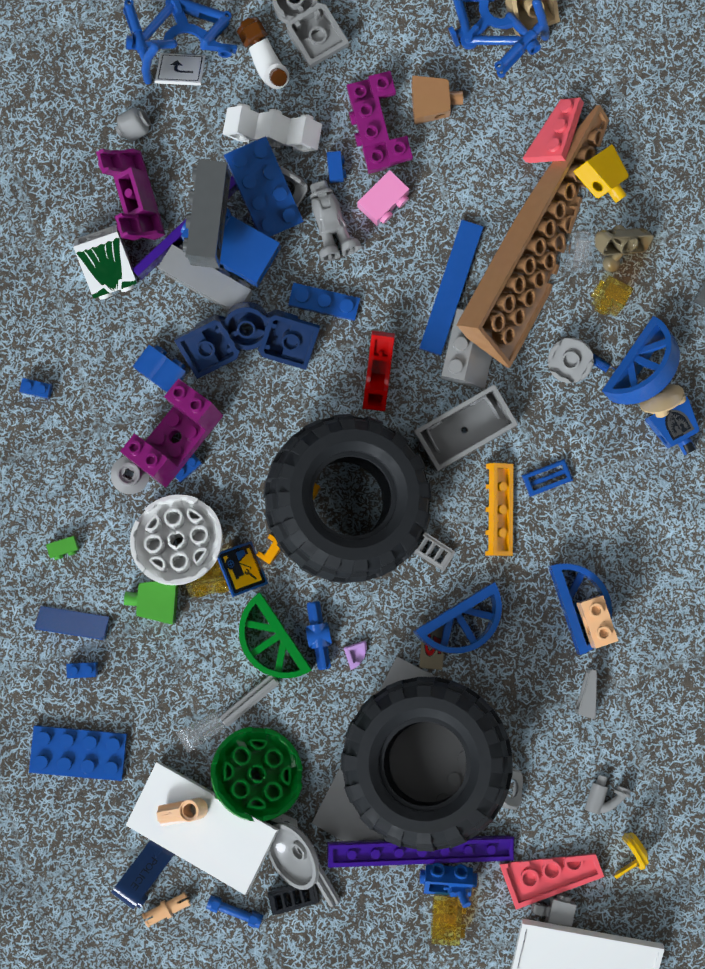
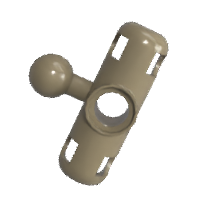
M617 225L611 230L599 231L594 237V245L600 253L606 256L602 262L603 268L608 272H615L620 267V259L623 255L644 253L649 248L654 236L645 228L626 229L623 225Z

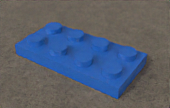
M266 136L223 155L256 230L271 237L304 222Z
M34 725L29 773L122 781L127 733Z

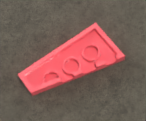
M595 853L499 863L516 910L604 877Z

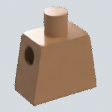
M412 76L414 125L450 117L451 105H463V91H450L448 79Z

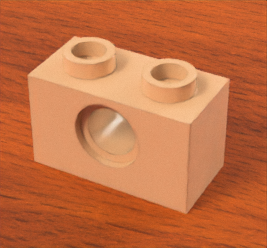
M595 596L577 602L591 648H599L618 641L604 596Z

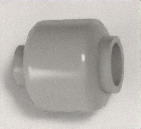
M130 108L118 115L115 129L120 138H126L128 141L134 142L148 134L151 123L144 110Z

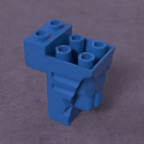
M227 208L220 265H223L225 270L233 272L258 288L281 249L280 243L233 217L230 209ZM186 222L181 229L183 241L189 235Z

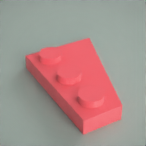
M580 97L560 99L523 157L525 162L566 161L584 105Z

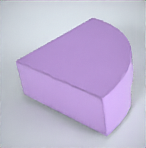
M366 641L344 647L351 670L359 666L364 659L367 650Z

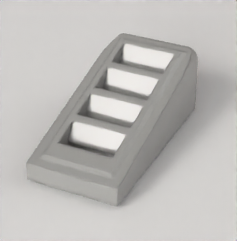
M425 532L422 536L424 537L423 541L414 553L444 572L456 552ZM429 540L430 542H432V544L428 548L427 552H421L424 546L426 545L427 541ZM437 545L440 548L432 559L429 556ZM442 552H448L441 564L438 563L437 560Z
M588 668L576 704L575 713L596 719L597 671Z

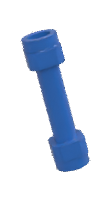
M210 896L206 909L217 913V911L226 913L248 922V926L259 929L263 918L262 914L254 910L250 913L222 902V898L218 896Z

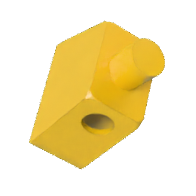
M612 144L573 171L596 198H600L608 192L614 202L617 203L627 196L620 183L627 179L629 174Z

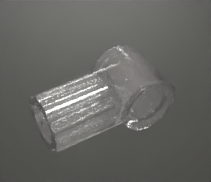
M217 711L176 732L187 753L204 744L205 740L226 728L220 720Z

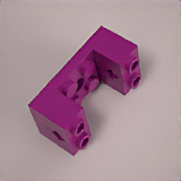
M180 379L174 383L164 396L173 407L146 441L134 433L120 450L132 463L165 488L223 417L213 403ZM181 433V440L177 443H172L173 435Z

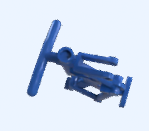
M125 0L123 13L132 35L126 36V49L137 50V53H139L145 84L152 83L151 64L159 49L176 48L177 41L174 38L182 33H189L199 38L200 48L203 51H217L218 55L223 58L230 57L232 53L236 54L237 45L223 44L216 41L218 36L229 26L231 19L229 11H220L190 0H165V7L142 32L134 8V1ZM172 13L177 25L171 27L165 33L163 40H148ZM185 14L215 24L207 32L197 25L188 23Z
M453 0L461 28L455 31L451 26L448 30L456 47L460 45L459 38L463 48L468 50L475 48L477 45H513L500 61H497L494 65L497 76L500 78L505 77L506 72L526 50L530 55H533L541 49V45L537 40L539 34H541V39L547 41L550 37L547 17L541 0L532 1L538 22L529 30L512 12H508L505 18L502 19L494 17L488 8L489 3L495 0ZM463 2H479L481 18L472 28L470 27ZM489 26L506 30L514 28L521 36H482V34Z

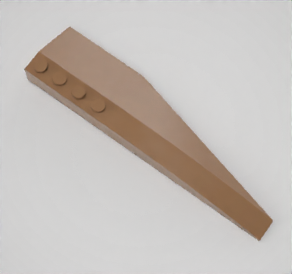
M596 105L575 131L566 161H553L537 183L511 225L457 323L458 328L470 341L505 367H511L552 290L553 285L548 282L551 273L557 275L559 265L556 264L558 252L564 253L567 246L564 234L571 233L582 202V198L577 196L580 186L586 188L573 171L596 155L594 147L601 146L609 122V118L601 105Z

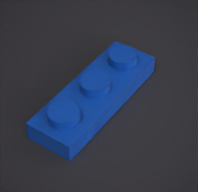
M293 283L288 306L355 321L360 298Z

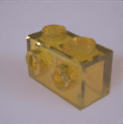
M608 276L605 281L600 280L590 296L594 298L591 305L595 306V311L602 315H607L608 313L616 317L624 308L634 288Z
M433 894L431 944L460 946V939L465 938V924H461L462 915H466L467 908L462 907L458 896L451 897L450 895Z

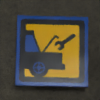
M252 541L221 551L217 559L232 597L268 584Z

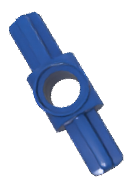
M309 602L306 605L310 623L306 627L308 645L310 649L315 651L318 670L331 668L328 646L332 644L329 623L323 622L320 602Z

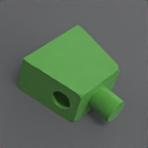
M156 581L139 583L138 592L125 591L124 605L137 606L136 616L167 624H175L178 585H165Z

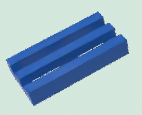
M565 459L522 475L529 497L573 481ZM561 465L563 467V470L529 482L528 478ZM565 474L567 477L534 491L532 489V486Z

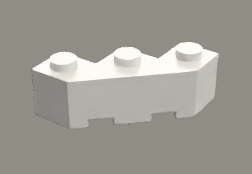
M237 104L235 107L227 108L223 135L248 143L249 139L256 141L266 136L271 147L291 146L295 151L309 152L318 150L322 124L315 121L313 116L302 114L297 118H288L282 115L280 110L269 109V112L257 113L251 110L249 105Z

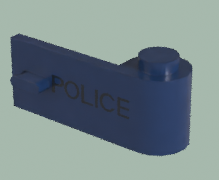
M150 840L111 893L131 909H134L136 906L140 909L148 899L145 893L175 854Z

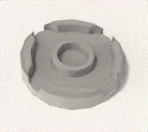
M574 337L564 338L556 342L548 355V367L552 375L565 383H577L585 379L591 372L594 364L593 353L589 345L583 340Z

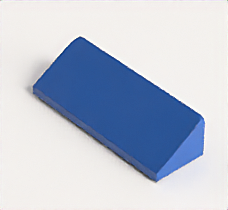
M41 606L35 623V629L106 640L109 617Z

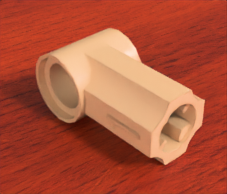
M201 798L159 805L156 812L157 820L161 826L199 820L207 815L208 805ZM192 804L196 807L195 815L191 812Z

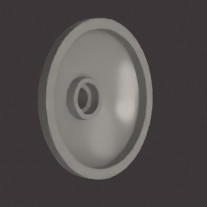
M285 822L276 823L273 826L278 828L279 831L268 851L274 868L291 886L300 890L311 888L318 881L320 870L318 855L313 844L294 825Z

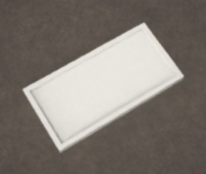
M156 762L126 824L129 828L244 895L248 894L279 831L273 825L254 817L255 822L233 815L219 800L215 799L213 791L161 762ZM194 798L204 799L208 805L207 815L199 820L161 826L157 820L156 812L159 805ZM192 804L191 812L195 815L196 807Z
M522 918L511 969H659L664 953V945L657 942Z

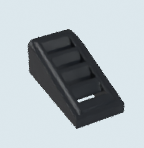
M291 885L268 889L272 916L319 903L316 886L313 885L309 888L310 900H306L305 891L299 889L301 902H297L295 890L297 888ZM287 892H290L292 904L287 903ZM276 895L281 896L283 906L278 907Z

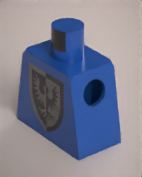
M687 396L686 401L669 410L667 416L658 418L653 414L645 419L646 423L667 449L678 444L684 455L696 450L690 437L700 432Z

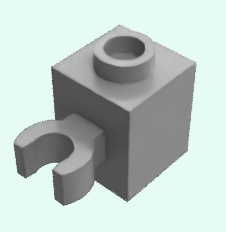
M560 893L557 894V897H550L549 905L539 902L533 903L531 911H533L532 914L546 916L545 923L572 927L577 905L574 901H571L570 896Z

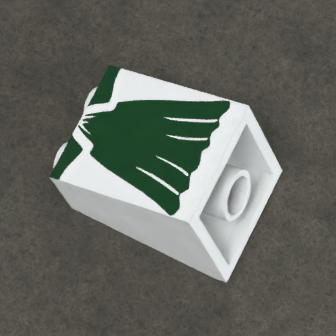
M117 225L75 239L73 248L93 299L97 297L100 300L112 296L114 291L121 290V292H126L134 288V285L137 284V278L133 272L123 238H121L117 231Z

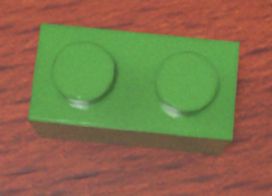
M76 536L46 544L49 557L55 560L62 559L63 555L66 554L69 556L75 555L80 550Z

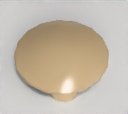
M668 384L660 393L639 404L642 411L662 418L669 414V410L683 404L686 401V396L682 387Z

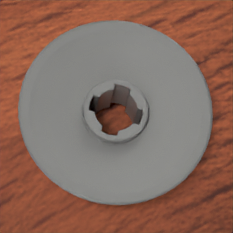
M126 456L118 459L111 469V481L114 487L124 494L140 492L149 481L150 476L132 463ZM128 469L134 472L132 479L125 477Z

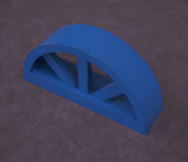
M655 316L651 318L602 389V392L610 401L624 405L644 402L660 393L674 377L679 365L680 350L675 337L660 319ZM666 347L660 365L649 360L654 351ZM643 367L655 371L646 380L638 383L637 376Z
M574 564L548 566L578 655L585 654L593 648H591L590 642L586 643L580 626V623L583 624L581 615L575 611L578 609L577 602L573 603L572 600L583 578L586 577L600 595L597 596H604L612 620V602L608 590L593 572L584 567ZM562 570L577 572L569 590Z
M496 583L487 585L413 630L414 634L426 646L443 653H465L479 648L491 638L500 622L502 602ZM491 597L492 613L472 608L486 598ZM462 613L490 620L485 631L477 639ZM454 618L470 644L456 648L447 647ZM444 625L440 644L427 636Z

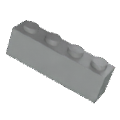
M172 244L158 267L162 274L227 311L237 303L249 302L253 295L248 283L241 279H238V281L230 278L231 274L222 268L216 270L210 267L191 265L188 258L185 257L182 245L176 247Z

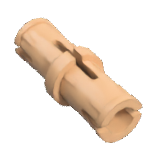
M185 891L167 902L165 900L161 901L159 906L142 913L143 920L153 916V918L145 921L146 926L149 928L166 917L169 919L173 917L172 914L191 906L188 899L179 903L188 898Z

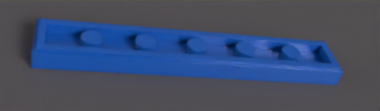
M461 220L419 349L441 356L483 226Z

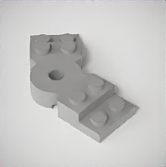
M272 0L276 16L280 21L287 24L288 36L298 52H301L310 69L349 46L347 38L325 4L318 3V0H300L296 4L291 3L290 0Z

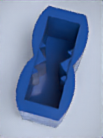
M148 345L132 367L165 392H168L178 379L182 381L185 378L187 372L183 369L186 366L176 358L173 361L165 356L167 352L158 345H155L154 348Z

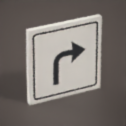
M160 53L155 83L201 85L205 55Z

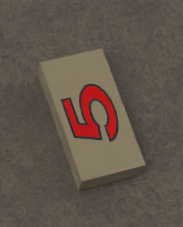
M444 625L427 636L440 644ZM421 642L419 668L442 670L444 653L436 651Z

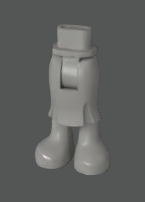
M323 180L311 184L309 187L312 193L310 195L312 211L318 223L319 235L322 236L324 246L319 251L321 261H332L340 258L339 249L333 238V234L336 233L344 257L359 251L362 248L361 243L357 238L350 237L347 231V224L342 217L339 202L333 190L328 187L327 181Z

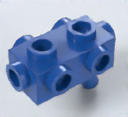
M441 863L426 864L425 869H420L419 883L424 884V894L458 896L462 907L467 908L471 905L469 897H471L472 888L477 887V873H473V868L463 864L457 866H444Z

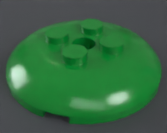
M247 727L229 735L217 748L211 764V782L218 800L233 815L247 821L255 822L253 817L261 821H269L284 814L296 802L302 789L301 770L303 768L296 749L283 735L268 728ZM251 770L259 773V780L252 779Z

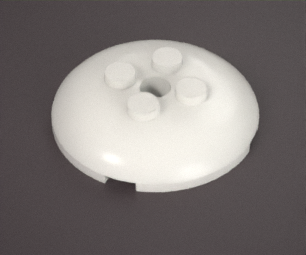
M169 495L152 502L145 508L139 519L135 521L130 535L131 554L138 568L150 579L165 585H183L205 575L217 561L223 544L222 527L215 512L198 498L189 495ZM183 538L181 544L178 546L173 545L175 539Z

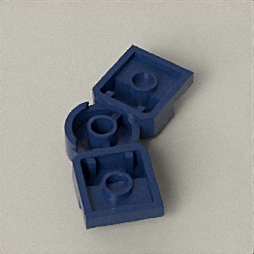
M247 301L233 305L227 311L225 317L215 314L197 323L195 328L175 337L174 341L197 379L236 360L240 349L252 350L258 348L263 358L306 370L320 325L300 320L297 315L277 309L267 313L260 305ZM243 323H249L252 325L253 328L250 330H245L241 327V325Z

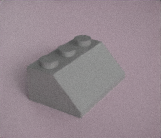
M457 309L440 379L485 389L492 356L470 341L458 328L457 323L464 310Z

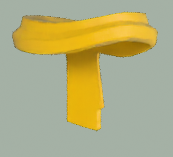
M632 832L624 833L622 839L629 846L636 859L615 872L614 877L616 879L636 866L640 870H644L649 864L648 853L645 847Z

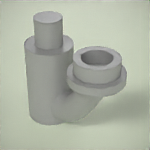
M599 774L597 782L592 783L585 810L598 815L600 813H607L617 807L626 797L631 798V790L617 786V789H614V793L617 795L608 802H604L608 787L605 786L608 777Z

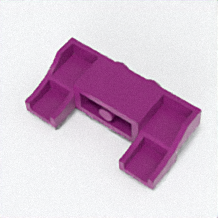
M391 71L368 76L367 80L347 84L346 89L352 111L348 112L351 125H356L358 133H354L357 147L361 146L368 174L383 171L394 165L413 160L407 136L389 140L379 101L396 95Z
M133 148L127 150L101 149L97 151L98 166L103 174L114 177L124 213L115 216L117 231L121 238L133 241L141 237L156 240L166 235L141 151Z

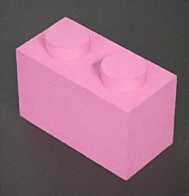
M389 170L357 202V207L376 226L380 222L385 224L393 215L391 211L396 206L401 208L408 201L409 188Z

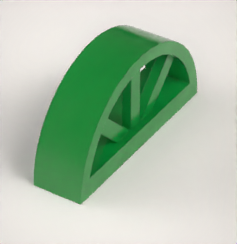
M259 592L245 607L239 624V640L247 659L259 671L276 678H295L312 671V668L262 593ZM255 605L258 606L269 624L248 620ZM246 627L276 634L251 650L247 641ZM280 640L274 670L261 663L255 656ZM286 650L299 670L282 671Z

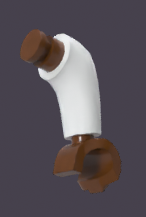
M258 17L247 18L242 21L236 32L245 48L252 45L249 51L261 79L273 89L283 88L289 81V72L278 59L268 38L262 39L268 36L261 21Z

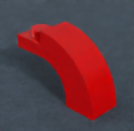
M372 330L362 409L386 410L395 333Z

